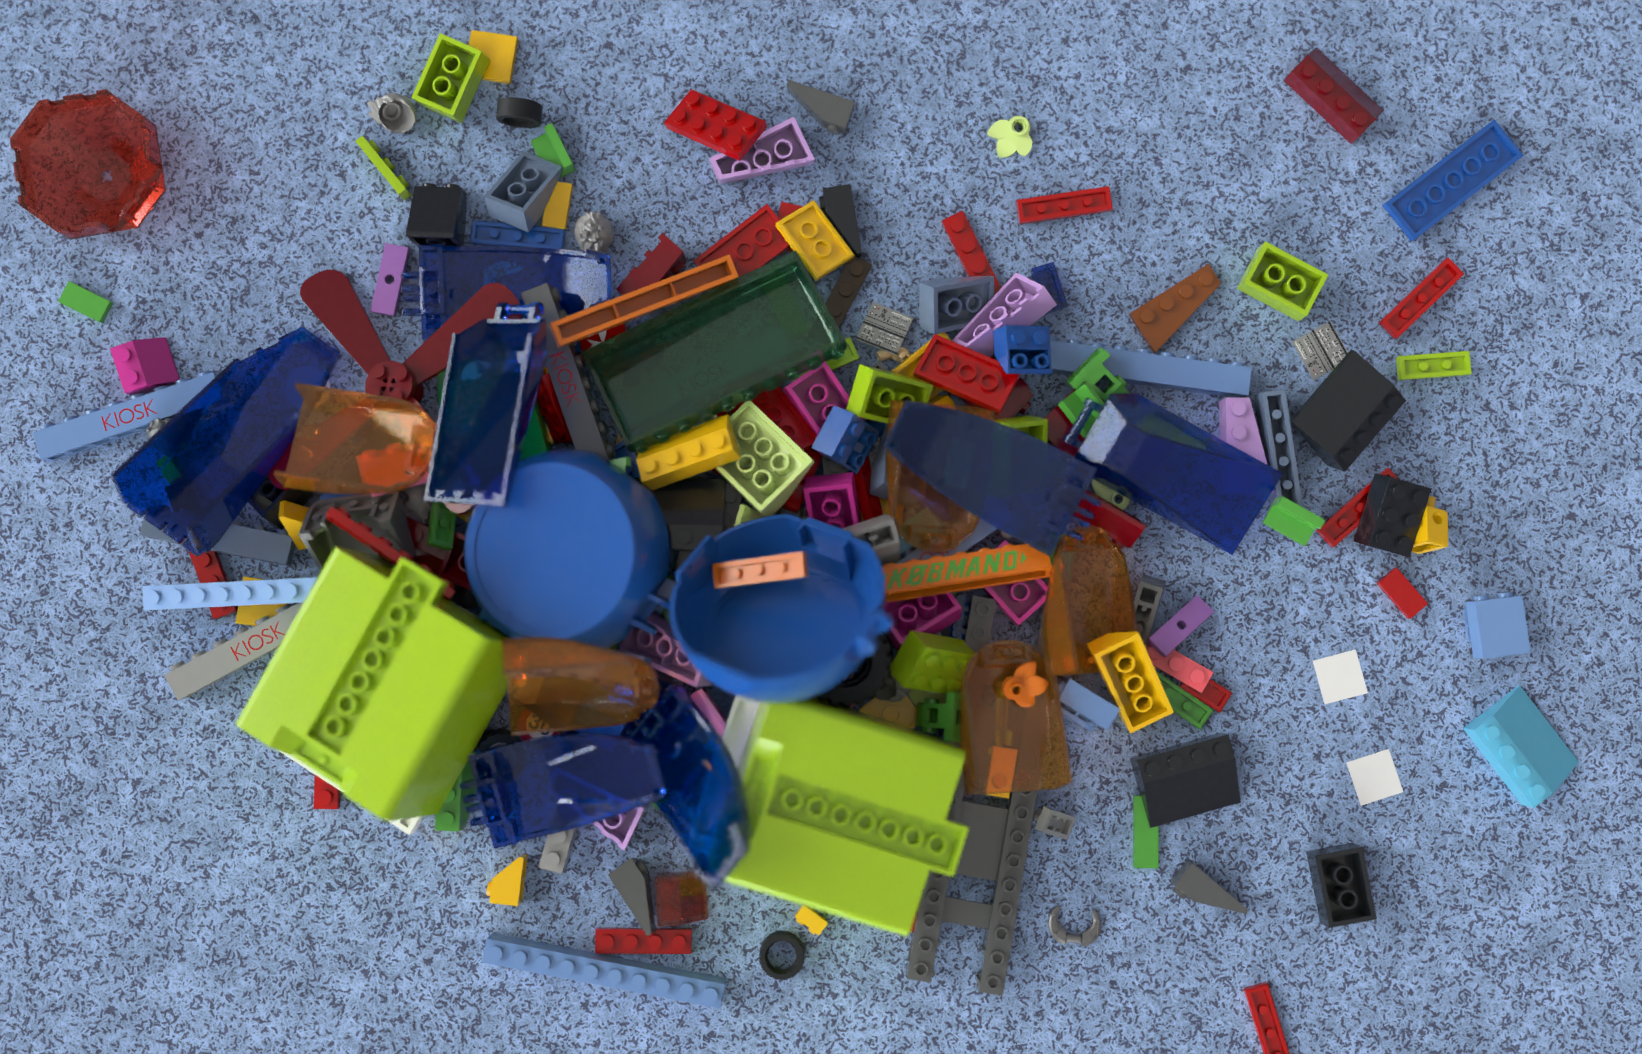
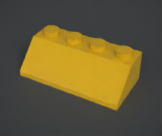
M726 414L639 446L636 461L642 483L649 489L655 490L741 459L730 416Z
M1137 631L1107 633L1087 643L1112 701L1120 709L1118 714L1130 733L1174 713Z

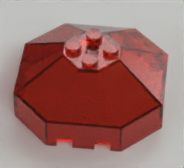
M106 89L98 90L96 94L86 96L82 93L62 96V100L56 101L49 99L38 100L10 138L11 149L15 151L16 162H13L15 180L20 184L21 195H18L19 205L53 230L71 240L138 228L166 191L157 126ZM111 171L110 176L112 180H105L103 182L104 177L102 173Z

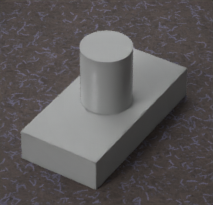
M1045 806L1043 809L1039 808L1035 811L1034 821L1037 822L1036 830L1068 840L1076 817Z

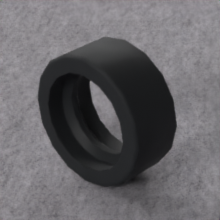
M501 98L497 102L496 120L511 127L536 128L541 125L542 106L536 101L525 98Z
M776 931L768 935L764 939L759 951V962L762 970L776 980H787L794 977L804 964L805 949L802 941L789 931ZM786 941L794 947L796 959L789 968L777 969L769 962L768 951L774 943Z

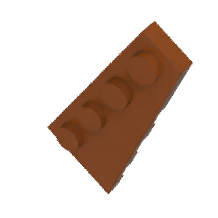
M1207 264L1129 314L1153 353L1157 352L1214 292L1221 282L1210 265Z

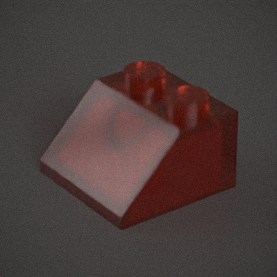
M705 870L657 873L655 876L658 927L684 925L708 919Z

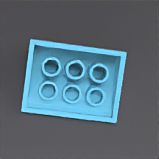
M1517 686L1463 728L1517 800L1524 806L1535 808L1552 795L1579 763L1521 686Z

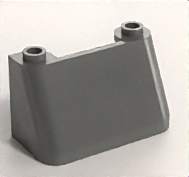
M397 491L372 497L370 493L318 501L308 509L298 534L320 571L324 568L335 546L379 555L326 518V513L331 506L336 510L340 507L351 514L352 517L350 519L355 523L359 524L361 521L372 529L371 533L377 538L383 536L392 542L393 545L391 547L396 551L404 550L413 557V560L415 557V548L403 502Z

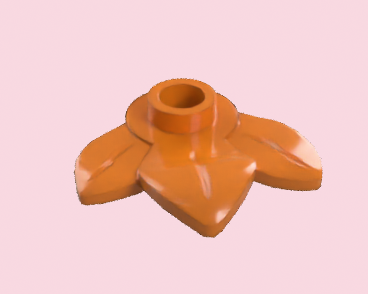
M1030 661L1017 667L1014 675L1007 677L1003 681L1002 692L1006 698L1015 700L1018 706L1030 707L1035 704L1034 696L1042 694L1047 689L1049 682L1045 678L1035 675L1037 663Z

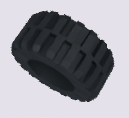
M882 632L877 635L875 639L877 648L873 653L866 655L865 666L856 677L847 681H841L836 686L815 697L822 702H827L831 706L842 705L843 708H851V704L859 706L865 704L864 700L867 698L872 700L876 697L875 692L879 688L881 690L886 685L884 682L885 678L890 677L891 669L889 668L892 663L891 647L889 641L885 638V634Z

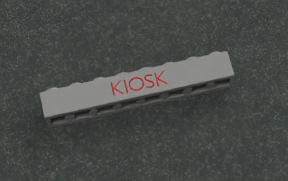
M297 603L292 607L287 604L276 610L277 615L271 618L267 615L255 621V627L251 629L244 627L234 633L235 637L229 641L224 638L214 643V649L208 652L204 649L191 656L192 661L186 664L184 661H181L170 667L171 672L164 676L177 700L188 698L278 649L303 603Z

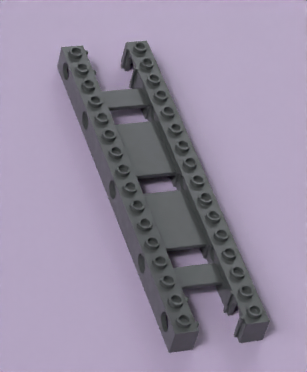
M970 596L963 641L978 657L961 684L960 689L957 691V693L970 694L967 742H950L965 751V759L946 819L969 827L955 874L994 881L996 883L993 900H990V904L948 897L946 892L949 875L929 870L916 911L905 973L907 979L931 983L932 976H935L934 962L937 945L940 946L939 933L941 921L984 928L983 945L980 944V949L984 956L982 971H978V974H975L976 986L979 992L1003 996L1067 612L1040 608L1039 615H1036V619L1040 623L1038 640L1031 644V648H1033L1031 661L1037 663L1035 675L1045 678L1049 685L1042 694L1034 696L1035 704L1026 707L1022 714L1007 711V730H1012V745H1002V748L1017 750L1011 784L1009 805H1006V808L962 801L966 777L986 781L990 761L988 750L992 746H996L994 744L996 709L978 706L982 682L997 685V682H1003L1007 677L1013 676L1015 670L1020 665L987 659L989 641L993 638L990 635L994 612L997 611L998 607H995V599ZM956 710V724H955V725H957L958 710Z

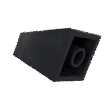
M423 183L422 186H415L406 237L417 247L464 249L467 193L457 184H446V187H437L436 184Z

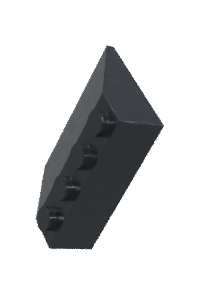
M1350 350L1290 419V422L1327 466L1345 472L1406 400L1388 379L1355 350Z
M632 477L633 479L641 483L643 486L648 488L644 483H642L641 477ZM686 478L655 490L649 489L655 496L664 515L669 535L670 550L694 551L707 535L715 538L724 532L725 479Z
M1217 733L1130 758L1150 828L1241 802L1236 761L1229 734Z

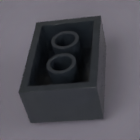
M1375 473L1354 542L1410 557L1432 488Z
M1348 843L1306 851L1320 923L1328 928L1377 919L1362 846Z

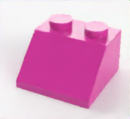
M166 337L133 340L110 348L124 393L132 396L140 393L146 394L152 392L156 387L169 386L180 380Z

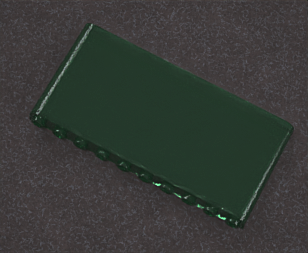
M794 251L581 353L628 451L640 454L656 443L666 442L671 436L679 432L684 433L700 422L711 420L716 414L732 410L741 402L755 399L758 394L766 390H774L779 384L787 380H795L808 370L818 369L824 362L831 359H839L844 355L847 345L797 251Z

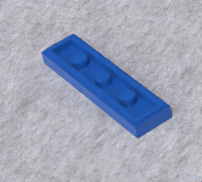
M472 220L470 243L474 245L564 253L566 230L533 226L529 232H526L507 223Z

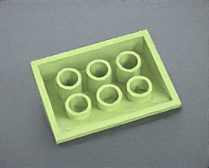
M748 399L730 416L741 459L714 469L763 517L772 516L785 504L814 461Z

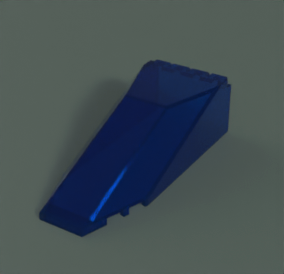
M300 327L278 338V343L264 350L261 347L255 349V354L241 361L238 358L233 360L111 474L121 501L127 504V508L140 517L144 516V520L157 529H164L163 533L178 544L183 542L182 546L195 556H200L204 551L208 553L219 542L308 421L340 357V352L304 327Z

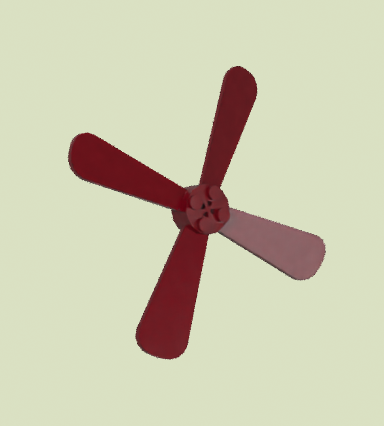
M324 270L309 277L301 286L300 296L303 302L368 374L365 381L366 395L277 451L269 461L267 469L273 485L282 490H290L296 487L382 410L389 415L398 416L446 507L451 512L459 515L471 511L485 492V482L477 469L420 405L424 396L423 383L516 329L523 318V308L517 297L510 289L500 283H489L483 286L403 363L391 361L348 277L337 270Z

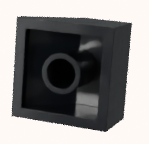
M267 464L241 495L262 518L282 530L284 525L279 519L280 502L285 500L304 506L314 494L302 482L290 490H282L275 487L269 478Z

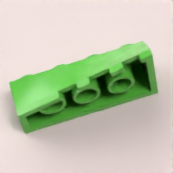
M471 756L440 811L436 814L435 831H461L466 827L475 791L480 780L471 761Z

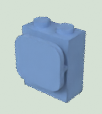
M1512 591L1497 593V598L1489 599V594L1473 596L1474 601L1465 602L1466 607L1463 616L1466 635L1472 645L1473 658L1487 659L1531 653L1522 595L1513 596Z
M1063 677L1061 680H1056L1053 699L1059 702V706L1052 703L1051 709L1086 730L1091 731L1092 726L1087 721H1091L1103 729H1109L1120 711L1119 708L1070 678Z

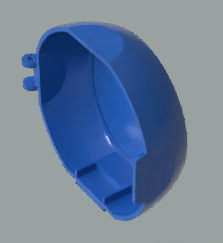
M558 449L532 455L512 465L488 486L477 502L469 520L464 544L465 570L468 582L478 605L482 609L479 619L483 622L489 621L515 640V646L519 649L534 648L547 654L560 656L587 655L612 647L628 637L634 626L652 635L657 633L658 629L647 622L658 604L670 610V600L657 594L667 578L670 544L667 525L661 507L648 488L597 452L580 449Z
M790 514L754 519L732 527L715 538L707 535L676 571L677 583L672 590L669 610L672 629L682 651L704 677L717 687L735 696L763 703L800 701L819 695L836 686L860 665L866 655L876 650L877 644L875 639L877 635L890 630L894 624L893 619L884 613L886 596L884 573L878 556L867 542L854 538L853 533L810 517L803 520ZM806 552L807 578L723 589L714 588L712 564Z

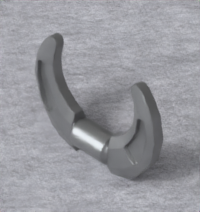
M1059 906L1054 907L1049 915V931L1059 943L1065 945L1066 941L1067 943L1080 944V947L1092 944L1099 937L1102 928L1101 919L1095 910L1092 911L1093 921L1091 926L1082 934L1066 933V930L1060 926L1058 922Z

